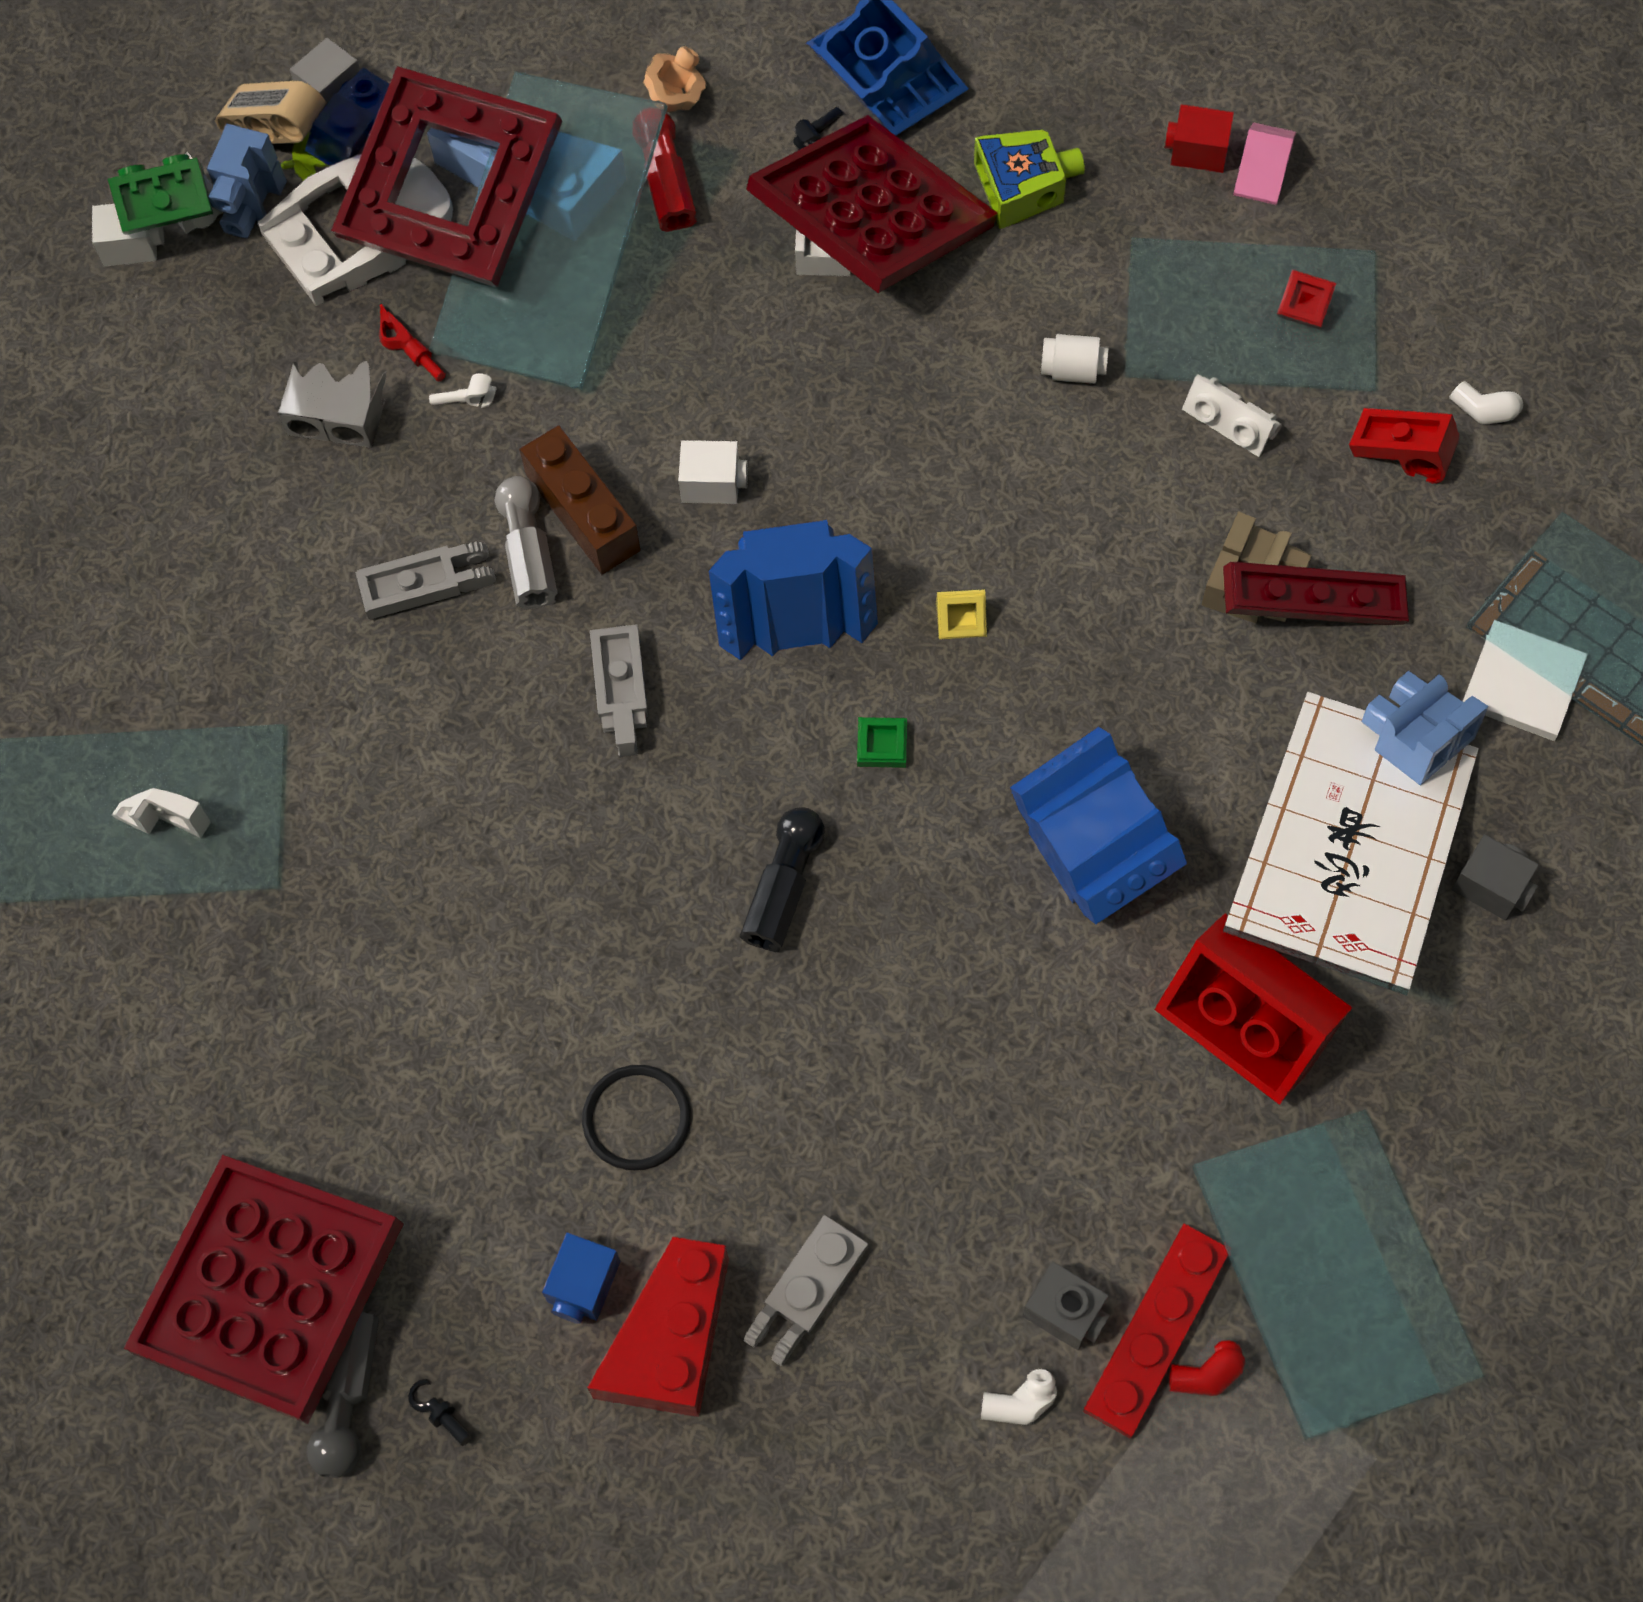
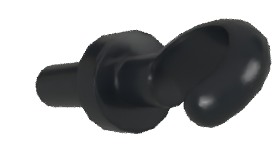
M428 1379L419 1380L414 1383L408 1394L411 1407L418 1412L430 1411L429 1421L434 1427H439L442 1424L461 1446L466 1445L472 1436L453 1417L452 1414L455 1412L454 1406L449 1401L441 1403L436 1397L431 1398L424 1404H417L414 1398L417 1388L422 1385L431 1384Z

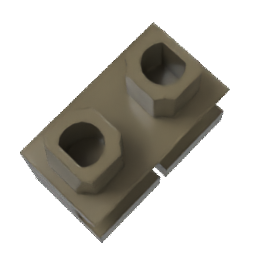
M1238 511L1223 549L1206 584L1201 606L1227 614L1223 567L1229 562L1308 568L1312 555L1288 545L1292 533L1280 531L1274 534L1254 526L1256 518ZM1228 614L1253 623H1257L1259 616ZM1264 616L1270 619L1286 622L1287 618Z

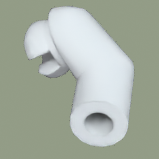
M1466 381L1461 382L1450 395V399L1475 421L1483 425L1513 420L1523 409V400L1515 392L1502 391L1482 395Z

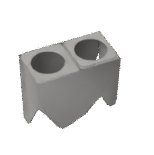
M294 360L278 411L287 435L372 447L384 404L381 405L386 372L382 375L370 400V370L367 360L360 363L353 374H348L340 382H336L324 364L321 363L312 367L302 377L298 372V364ZM291 420L308 422L319 430V434L313 437L297 434L290 429ZM335 427L353 429L359 432L364 440L359 443L341 440L332 433V429Z

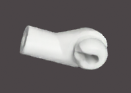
M1036 1369L1027 1375V1381L1013 1395L984 1392L981 1420L1020 1425L1033 1423L1055 1400L1057 1389L1054 1376L1047 1370Z

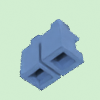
M226 124L207 167V171L214 184L208 198L213 207L224 212L220 221L223 231L227 234L248 238L255 221H260L266 215L262 203L267 193L281 195L287 180L277 160V155L268 134Z
M1408 671L1398 679L1389 696L1400 707L1398 708L1383 696L1378 695L1368 704L1361 722L1380 736L1375 751L1421 786L1443 767L1448 760H1451L1475 739L1489 706L1473 695L1465 702L1459 700L1448 692L1447 682L1440 674L1427 684Z

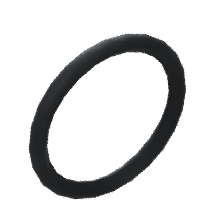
M629 1065L617 1068L603 1076L588 1094L582 1111V1127L585 1139L592 1151L606 1163L624 1170H645L669 1160L682 1146L691 1124V1109L688 1097L682 1086L668 1073L648 1065ZM632 1075H644L664 1083L675 1095L680 1108V1124L672 1142L660 1153L641 1160H628L617 1157L609 1152L599 1142L593 1127V1111L601 1093L613 1082Z

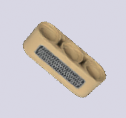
M302 81L242 84L231 96L215 121L221 132L224 131L226 124H231L266 133L269 135L272 144L299 143L306 137L327 105L323 96L315 88Z

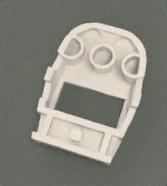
M361 154L341 161L308 177L258 222L263 237L316 306L324 303L323 296L343 287L352 291L366 285L368 280L387 271L392 273L406 264L405 260L407 259L367 246L344 262H341L303 213L308 209L309 204L324 193H330L341 186H344L346 190L348 189ZM413 158L395 204L451 221L453 205L446 188L425 164Z

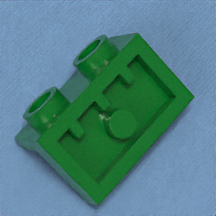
M188 154L174 155L163 159V166L145 169L144 165L127 166L118 170L119 176L108 178L120 227L124 235L214 214L203 176L205 175L203 165L198 158L190 159Z

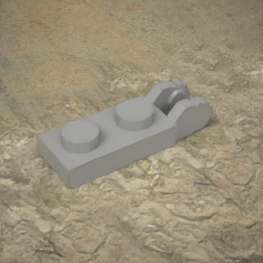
M476 541L452 548L444 546L357 570L355 573L368 619L461 595V592H469L494 585L496 577L492 568L483 566L459 573L454 571V567L459 568L487 560L486 558L489 557L487 545Z
M824 1215L764 1301L765 1307L760 1311L748 1329L743 1341L755 1348L766 1337L770 1325L779 1314L793 1324L773 1350L774 1353L771 1360L783 1366L804 1334L807 1333L809 1335L867 1250L868 1243Z

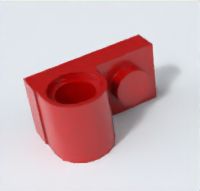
M1364 408L1349 447L1354 457L1399 460L1402 469L1407 475L1414 477L1416 473L1427 477L1426 482L1436 484L1445 478L1460 437L1453 414Z

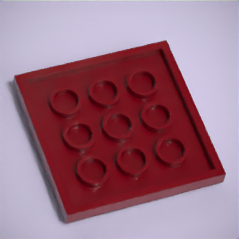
M869 115L751 174L746 188L748 192L764 203L765 206L778 214L797 229L798 232L806 236L877 293L882 292L993 228L998 215L996 211Z
M222 1155L123 1349L133 1355L309 1424L404 1223L397 1217Z

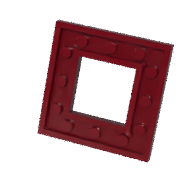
M397 66L331 231L338 238L497 287L563 120L558 113ZM426 126L498 148L468 226L395 204Z

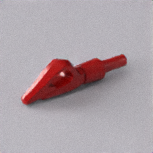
M381 304L379 331L381 344L388 350H404L417 367L422 365L438 382L442 381L446 373L431 359V351L418 339H415ZM386 328L394 330L396 336L388 338L386 336Z

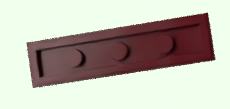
M1229 562L1223 567L1227 614L1378 625H1404L1409 622L1405 575Z

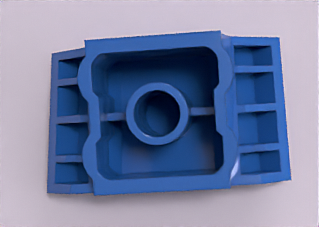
M860 0L856 6L855 13L806 42L858 100L895 136L969 89L942 58L928 36L893 0Z
M827 520L744 531L743 537L738 542L739 550L725 551L709 570L719 646L739 660L747 654L754 644L771 656H774L778 650L824 644L831 648L843 632L863 643L878 624L872 548L850 534L834 536V530L828 525Z
M1100 727L1010 787L1018 810L1029 826V835L1072 904L1076 902L1083 915L1095 925L1187 864L1179 839L1167 831L1161 811L1155 807L1153 802H1150L1139 785L1135 774L1131 770L1129 761L1118 755L1111 734Z

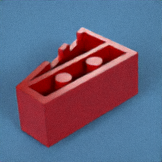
M672 1237L587 1387L593 1399L699 1417L729 1263L726 1245Z

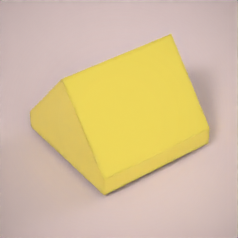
M985 590L937 592L936 609L939 639L987 637Z

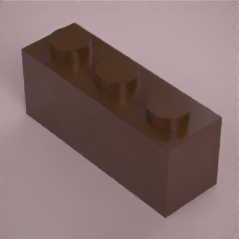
M559 425L519 449L526 476L537 486L541 496L601 575L641 551L636 524Z

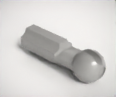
M513 476L505 479L498 486L494 501L498 512L507 518L510 533L506 535L505 549L516 606L529 610L554 604L556 602L557 588L546 533L537 528L535 513L539 510L540 492L537 486L530 480L521 476Z

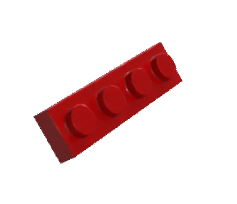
M1183 1223L1083 1409L1084 1413L1129 1439L1132 1438L1229 1255L1230 1248Z

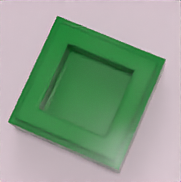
M858 717L857 767L906 768L907 718Z

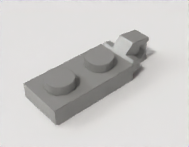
M638 624L590 630L598 716L600 723H602L603 732L615 731L619 757L638 755L635 729L647 727L646 717H648Z

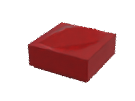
M1292 269L1277 316L1321 330L1336 283Z

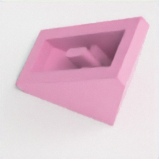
M1252 123L1248 131L1233 193L1234 196L1277 205L1296 135L1295 131Z

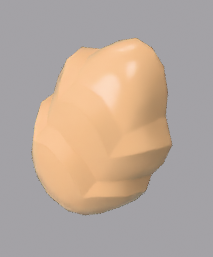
M681 47L678 49L676 56L660 53L653 57L651 64L646 70L643 83L649 91L652 103L659 110L674 112L679 109L690 110L700 99L701 93L706 87V82L700 72L695 69V66L699 63V55L694 50L688 47Z

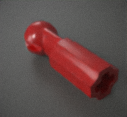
M648 109L635 120L633 136L638 146L644 151L647 163L645 165L646 176L660 230L669 232L692 227L697 222L696 210L683 161L677 155L674 144L676 125L672 117L665 111Z

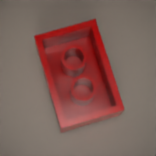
M1224 913L1196 940L1154 1010L1280 1105L1310 1071L1353 1007L1257 936L1226 926L1228 915Z

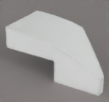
M155 788L138 793L120 802L112 814L114 818L147 834H150L159 818L199 838L203 836L211 823L199 802L182 795Z

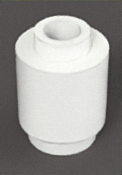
M1056 334V338H1044L1041 375H1050L1054 381L1096 384L1097 375H1106L1109 347H1099L1100 337Z

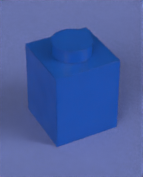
M566 1233L542 1291L547 1302L553 1305L551 1312L562 1319L581 1324L584 1316L597 1321L621 1262L617 1251Z

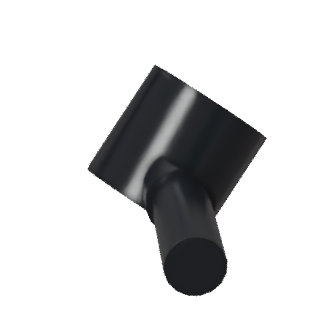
M835 107L812 123L807 119L797 122L795 126L797 136L793 139L797 149L800 150L806 147L804 143L810 145L821 139L822 137L819 133L842 116L841 109Z

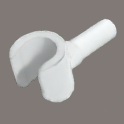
M477 373L472 375L468 389L430 394L429 400L431 405L467 402L471 406L478 407L481 397L485 395L481 407H488L492 404L496 387L490 386L492 379L489 375Z

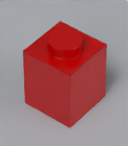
M1181 104L1178 122L1169 121L1164 148L1173 150L1170 165L1223 173L1234 112Z

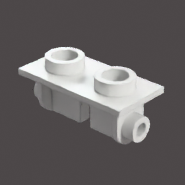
M1196 375L1182 410L1259 457L1268 439L1273 440L1281 429L1282 424L1276 421L1277 415L1274 413L1269 414L1251 402L1247 404L1240 400L1241 396L1218 383L1219 380L1215 377L1209 380L1204 376Z

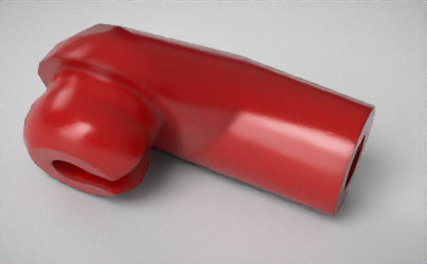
M1223 1340L1214 1346V1354L1201 1367L1171 1364L1169 1392L1204 1396L1222 1394L1243 1373L1246 1361L1242 1354V1348L1234 1341Z

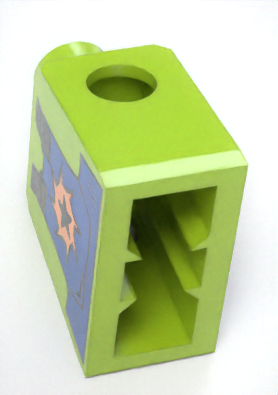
M1044 130L986 135L975 138L974 164L990 206L998 213L996 222L999 229L1006 228L1064 203L1066 179L1082 175L1085 172L1084 160L1080 149L1074 148L1056 153L1048 132Z

